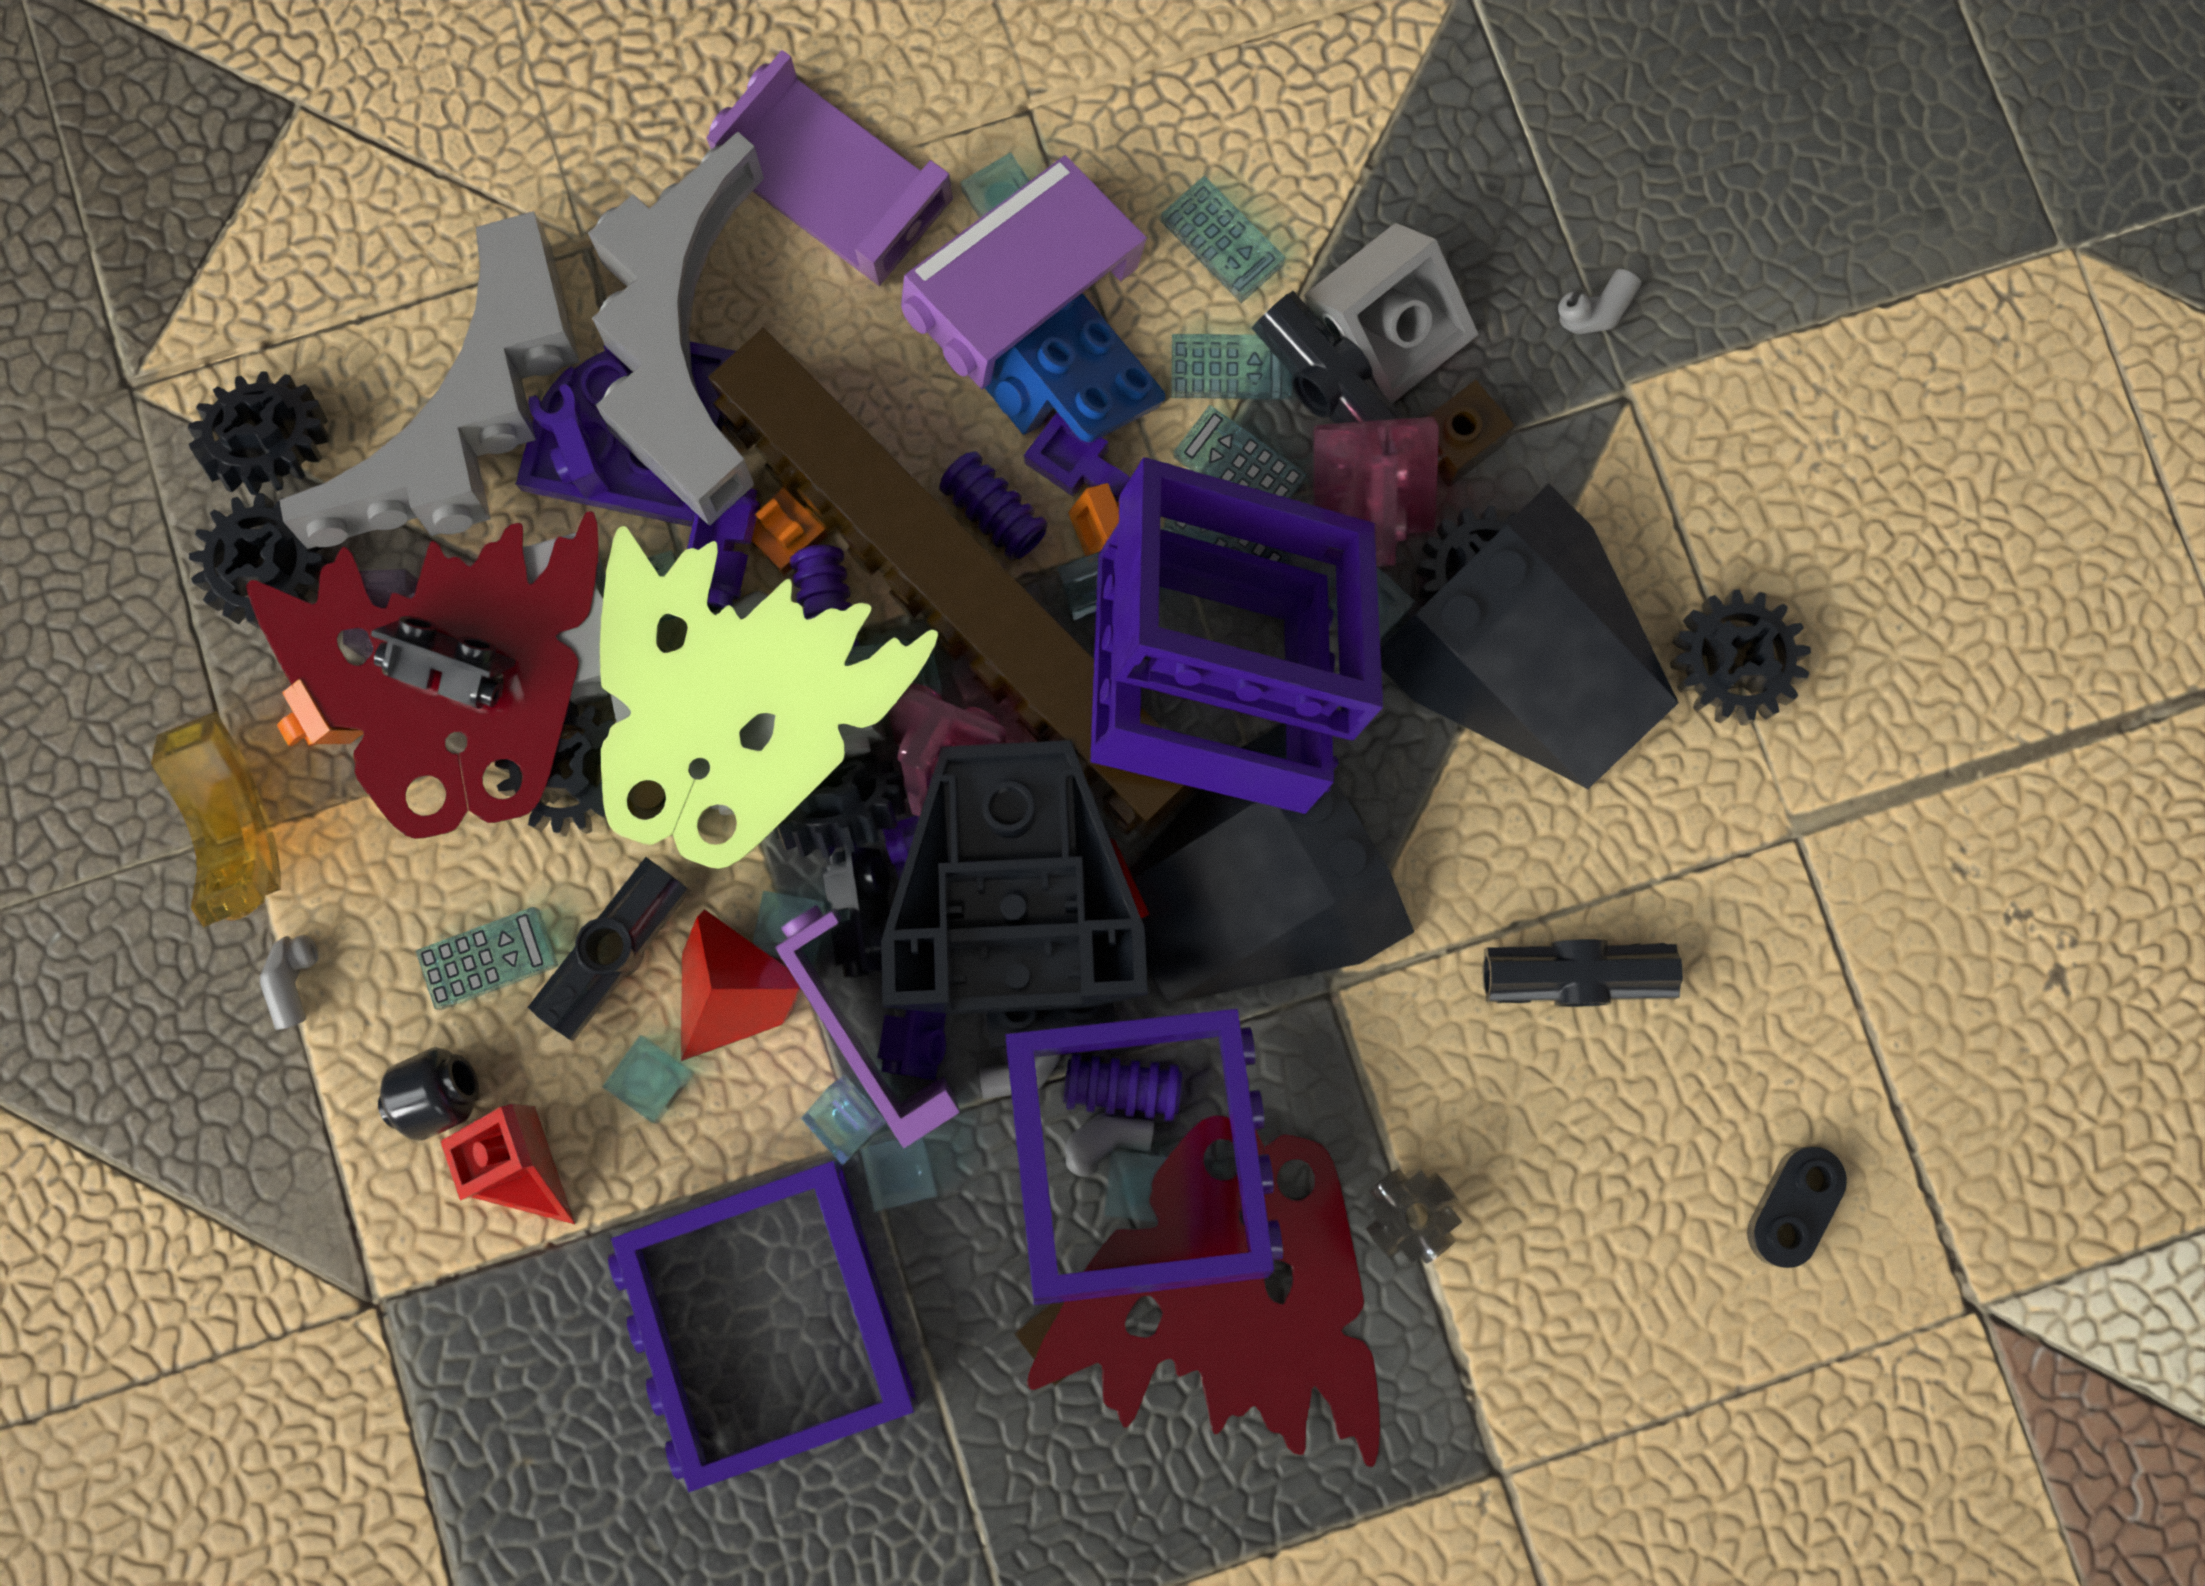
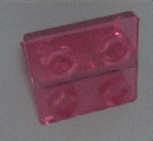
M1434 417L1317 425L1313 429V505L1375 523L1377 566L1396 565V541L1406 540L1407 533L1427 532L1435 528L1439 426Z
M911 684L888 711L894 742L900 746L898 761L902 764L904 774L903 785L907 789L911 814L920 817L942 746L1007 743L1005 728L1000 725L993 715L979 708L969 707L964 710L947 703L935 691L921 684Z

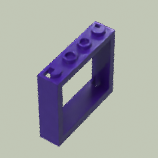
M1143 457L1121 492L1119 499L1114 680L1354 741L1383 708L1375 523ZM1160 518H1168L1336 565L1339 674L1158 627ZM1145 656L1151 657L1149 661L1143 660ZM1338 706H1340V707H1341V711H1340V710H1336V708H1337Z
M1118 523L1098 554L1090 762L1306 814L1325 792L1328 793L1331 790V785L1334 783V769L1339 765L1338 758L1333 755L1332 735L1286 724L1287 759L1140 723L1141 687L1114 680ZM1160 529V587L1283 619L1285 660L1334 673L1335 655L1330 651L1329 629L1332 624L1334 610L1328 608L1327 575Z
M1238 1009L1005 1034L1034 1305L1268 1278L1273 1273V1260L1283 1259L1282 1236L1278 1220H1267L1264 1194H1271L1274 1191L1273 1172L1269 1154L1258 1155L1255 1129H1264V1109L1260 1090L1249 1091L1246 1065H1255V1046L1251 1027H1240ZM1219 1037L1248 1253L1058 1275L1034 1057Z
M830 1161L611 1238L615 1252L608 1255L609 1270L619 1291L626 1289L633 1310V1314L627 1316L629 1336L636 1352L646 1353L653 1376L646 1379L648 1398L656 1416L665 1415L672 1440L667 1441L665 1444L668 1464L675 1479L684 1478L688 1493L914 1413L919 1407V1402L841 1161ZM815 1189L882 1400L707 1462L642 1249Z

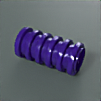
M974 451L960 456L943 474L939 490L945 496L953 495L952 503L958 509L966 508L965 516L971 522L978 520V529L984 535L991 533V542L997 548L1004 546L1006 548L1004 555L1010 561L1023 558L1043 539L1047 531L1048 522L1042 516L1035 518V509L1029 503L1022 505V496L1016 490L1008 491L1009 483L1003 477L995 479L996 470L990 464L982 466L983 457L978 452Z
M814 545L805 547L790 557V567L798 571L793 575V584L801 589L796 594V601L804 607L803 613L806 620L815 618L830 608L845 611L853 606L850 602H846V599L851 595V590L847 584L843 583L847 579L848 574L847 569L840 565L844 561V551L841 548L833 545ZM855 639L847 659L860 651V641Z
M1073 1053L1071 1059H1068L1063 1103H1066L1067 1110L1074 1111L1076 1105H1085L1086 1112L1094 1113L1095 1107L1106 1108V1114L1114 1115L1115 1109L1125 1110V1116L1134 1117L1135 1111L1145 1112L1146 1119H1153L1155 1113L1164 1114L1165 1121H1173L1174 1116L1178 1115L1182 1083V1071H1179L1178 1064H1170L1169 1070L1159 1069V1062H1151L1149 1068L1140 1067V1061L1133 1059L1130 1065H1121L1120 1058L1115 1057L1111 1058L1110 1063L1100 1062V1056L1092 1055L1091 1061L1081 1060V1054Z

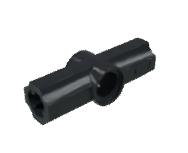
M1294 291L1282 297L1251 327L1293 375L1291 379L1292 388L1300 402L1316 416L1322 418L1329 417L1370 465L1413 428L1371 380L1372 367L1362 350L1346 338L1339 337L1335 339Z
M645 857L599 917L589 921L580 929L575 939L573 950L527 1008L553 1030L574 1041L624 977L630 976L639 968L644 958L645 949L691 890L652 860ZM613 932L619 933L623 941V951L615 962L603 965L597 955L598 944L606 935Z
M1579 939L1555 941L1551 943L1552 946L1487 947L1484 949L1482 973L1486 1002L1501 1004L1554 1001V1006L1588 1007L1610 1005L1611 1000L1680 998L1683 974L1682 959L1679 956L1677 944L1656 943L1640 945L1638 943L1631 945H1608V940Z

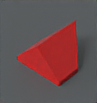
M705 909L697 916L682 952L681 1061L781 1026L789 1018L802 991L788 968Z
M521 1104L501 1106L440 1141L460 1201L475 1198L575 1225L535 1106Z

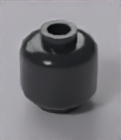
M430 1048L386 1070L380 1085V1096L378 1098L379 1113L389 1127L396 1129L405 1137L418 1141L426 1140L470 1118L475 1106V1100L479 1094L477 1075L470 1063L461 1055L453 1054L443 1048Z

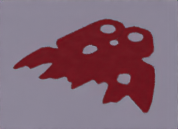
M593 511L584 514L573 539L557 537L547 567L530 585L527 579V569L523 554L522 523L509 525L504 530L500 540L486 544L482 548L476 562L471 566L466 565L459 557L447 558L444 556L440 546L435 541H431L427 549L415 595L412 598H406L398 593H392L386 608H379L372 604L354 557L346 547L341 548L333 563L326 564L321 569L318 600L314 604L259 581L250 580L246 585L248 597L258 624L291 685L298 679H302L331 728L345 727L363 731L364 736L353 753L356 778L379 810L397 830L405 836L423 839L456 830L468 810L487 823H497L525 816L537 806L550 776L579 665L578 658L573 650L557 640L556 635L563 631L578 628L588 617L591 610L599 547L598 524ZM402 616L419 617L435 623L438 626L437 632L456 639L460 637H474L488 641L496 646L495 653L515 659L516 663L515 666L501 672L504 685L502 697L499 698L497 704L494 707L484 705L482 708L477 709L437 694L442 672L435 669L432 686L426 690L385 676L382 668L374 664V655L378 646L386 641L372 637V630L395 622ZM360 628L368 632L374 650L362 665L356 666L348 663L341 652L337 639L339 633L343 630ZM453 732H461L467 739V747L459 753V756L449 752L445 746L446 738ZM499 759H508L515 762L523 774L520 789L515 795L506 799H498L491 796L483 785V775L486 768L492 762ZM422 776H432L443 784L446 791L445 801L436 813L421 816L409 808L406 801V792L409 785L415 779Z
M1214 1115L1203 1119L1186 1134L1157 1170L1151 1183L1152 1192L1149 1197V1204L1158 1219V1225L1145 1229L1115 1230L1083 1272L1248 1253L1245 1226L1239 1220L1242 1203L1238 1174L1227 1181L1217 1180L1211 1177L1204 1165V1153L1212 1142L1219 1139L1233 1142L1230 1118ZM1255 1129L1258 1155L1269 1154L1273 1172L1274 1191L1271 1194H1264L1267 1220H1278L1283 1244V1259L1279 1261L1292 1266L1293 1283L1285 1303L1274 1302L1268 1296L1264 1278L1065 1301L1041 1343L1026 1384L1029 1389L1036 1390L1098 1363L1102 1366L1103 1402L1108 1408L1116 1410L1122 1426L1127 1428L1137 1415L1157 1365L1167 1359H1172L1178 1377L1196 1370L1201 1374L1210 1425L1215 1435L1224 1428L1230 1416H1244L1250 1408L1255 1406L1260 1411L1267 1429L1282 1435L1287 1448L1292 1453L1298 1455L1304 1454L1306 1449V1421L1310 1408L1312 1389L1315 1386L1331 1407L1339 1439L1355 1437L1365 1465L1374 1467L1378 1456L1380 1436V1413L1374 1358L1363 1341L1346 1336L1341 1331L1343 1327L1358 1317L1364 1306V1297L1341 1185L1334 1162L1328 1151L1321 1144L1294 1135L1283 1134L1264 1146ZM1292 1159L1306 1162L1312 1168L1315 1176V1185L1312 1192L1302 1200H1291L1285 1197L1277 1184V1174L1280 1167ZM1150 1296L1156 1301L1163 1313L1156 1332L1145 1338L1130 1335L1125 1327L1129 1312L1139 1298Z

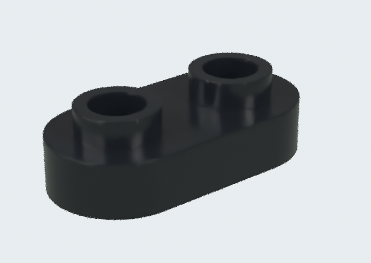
M1800 1147L1788 1152L1781 1159L1747 1228L1748 1243L1757 1258L1771 1266L1793 1268L1804 1264L1812 1257L1846 1190V1172L1837 1156L1820 1147ZM1813 1167L1818 1168L1824 1177L1823 1185L1817 1191H1813L1806 1182V1175ZM1788 1223L1794 1229L1795 1240L1789 1247L1785 1248L1779 1243L1777 1232L1780 1226Z

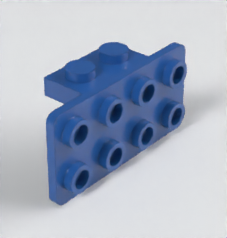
M1083 293L997 358L994 364L991 383L985 387L1000 409L1010 418L1023 435L1040 428L1054 407L1073 432L1085 442H1093L1158 409L1165 400L1164 390Z

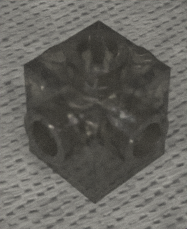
M1398 1167L1369 1190L1374 1200L1362 1210L1372 1223L1365 1230L1387 1258L1391 1259L1394 1255L1398 1254L1402 1260L1412 1263L1421 1257L1427 1264L1444 1253L1456 1241L1450 1232L1461 1224L1462 1221L1452 1208L1460 1202L1452 1189L1436 1172L1428 1178L1422 1170H1410L1404 1175ZM1415 1203L1423 1205L1428 1213L1426 1224L1419 1229L1411 1228L1405 1219L1406 1210Z

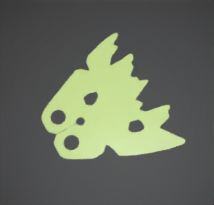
M621 526L617 529L606 569L600 630L601 687L628 706L631 714L629 717L613 724L601 748L602 793L605 815L609 826L620 836L642 844L653 845L673 834L677 849L684 858L710 868L720 869L729 867L760 844L843 761L845 744L838 730L839 724L865 728L876 724L887 714L925 665L935 647L938 632L929 630L909 646L902 645L894 637L869 659L845 666V661L853 647L856 636L871 613L872 607L869 604H854L845 611L830 608L815 618L806 620L803 607L798 603H794L791 599L792 582L790 579H786L746 618L740 619L730 605L726 606L719 614L714 615L708 608L707 602L718 554L715 541L706 544L700 550L694 548L686 549L667 574L659 576L629 529ZM665 614H672L684 619L688 626L684 646L669 653H663L657 646V626ZM769 713L775 715L773 735L763 750L755 751L743 748L739 734L741 729L758 714ZM697 758H704L710 764V772L701 780L694 779L689 774V765ZM652 780L659 783L665 790V806L654 818L647 820L638 819L628 809V793L637 783ZM717 804L725 805L732 809L736 815V831L725 843L718 845L709 844L698 833L699 817L710 806Z

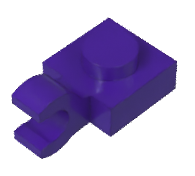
M567 384L559 386L564 403L562 408L555 413H547L536 395L529 397L528 405L532 416L541 427L555 434L559 446L550 449V454L564 484L573 482L586 499L609 491L591 439L581 421L580 402L572 389Z
M1058 412L1023 455L1027 466L1072 497H1074L1084 483L1089 488L1108 483L1115 501L1118 502L1121 492L1130 479L1123 471L1103 460L1109 451L1108 441L1102 437L1093 442L1081 440Z

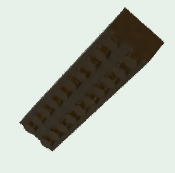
M764 327L708 376L718 396L712 404L726 420L723 425L727 431L747 451L755 444L756 450L767 462L764 464V467L770 475L788 492L795 486L797 487L799 494L808 503L805 507L806 510L825 528L827 533L831 534L836 528L840 530V535L850 546L847 551L851 557L870 576H873L878 570L883 574L884 580L892 588L889 591L890 596L911 618L914 619L919 613H922L927 618V624L932 630L938 632L936 641L938 646L955 662L962 655L970 662V667L976 673L973 679L983 692L998 705L1006 699L1014 707L1013 710L1019 717L1016 720L1017 725L1033 742L1071 740L1088 786H1092L1103 797L1102 801L1105 806L1102 808V811L1125 835H1129L1135 830L1145 840L1197 790L1195 787L1090 762L1094 659ZM1141 707L1140 723L1162 728Z

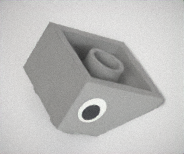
M1398 223L1390 226L1304 294L1313 314L1335 339L1339 337L1346 338L1362 350L1372 367L1371 380L1391 403H1394L1479 335L1437 240Z

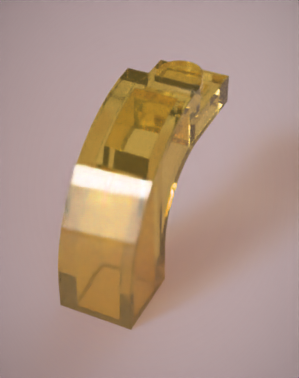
M216 711L157 734L151 765L182 814L196 856L197 871L190 908L203 927L223 919L229 921L241 919L252 913L259 905L265 903L266 895L281 890V869L277 846L254 779L237 745Z

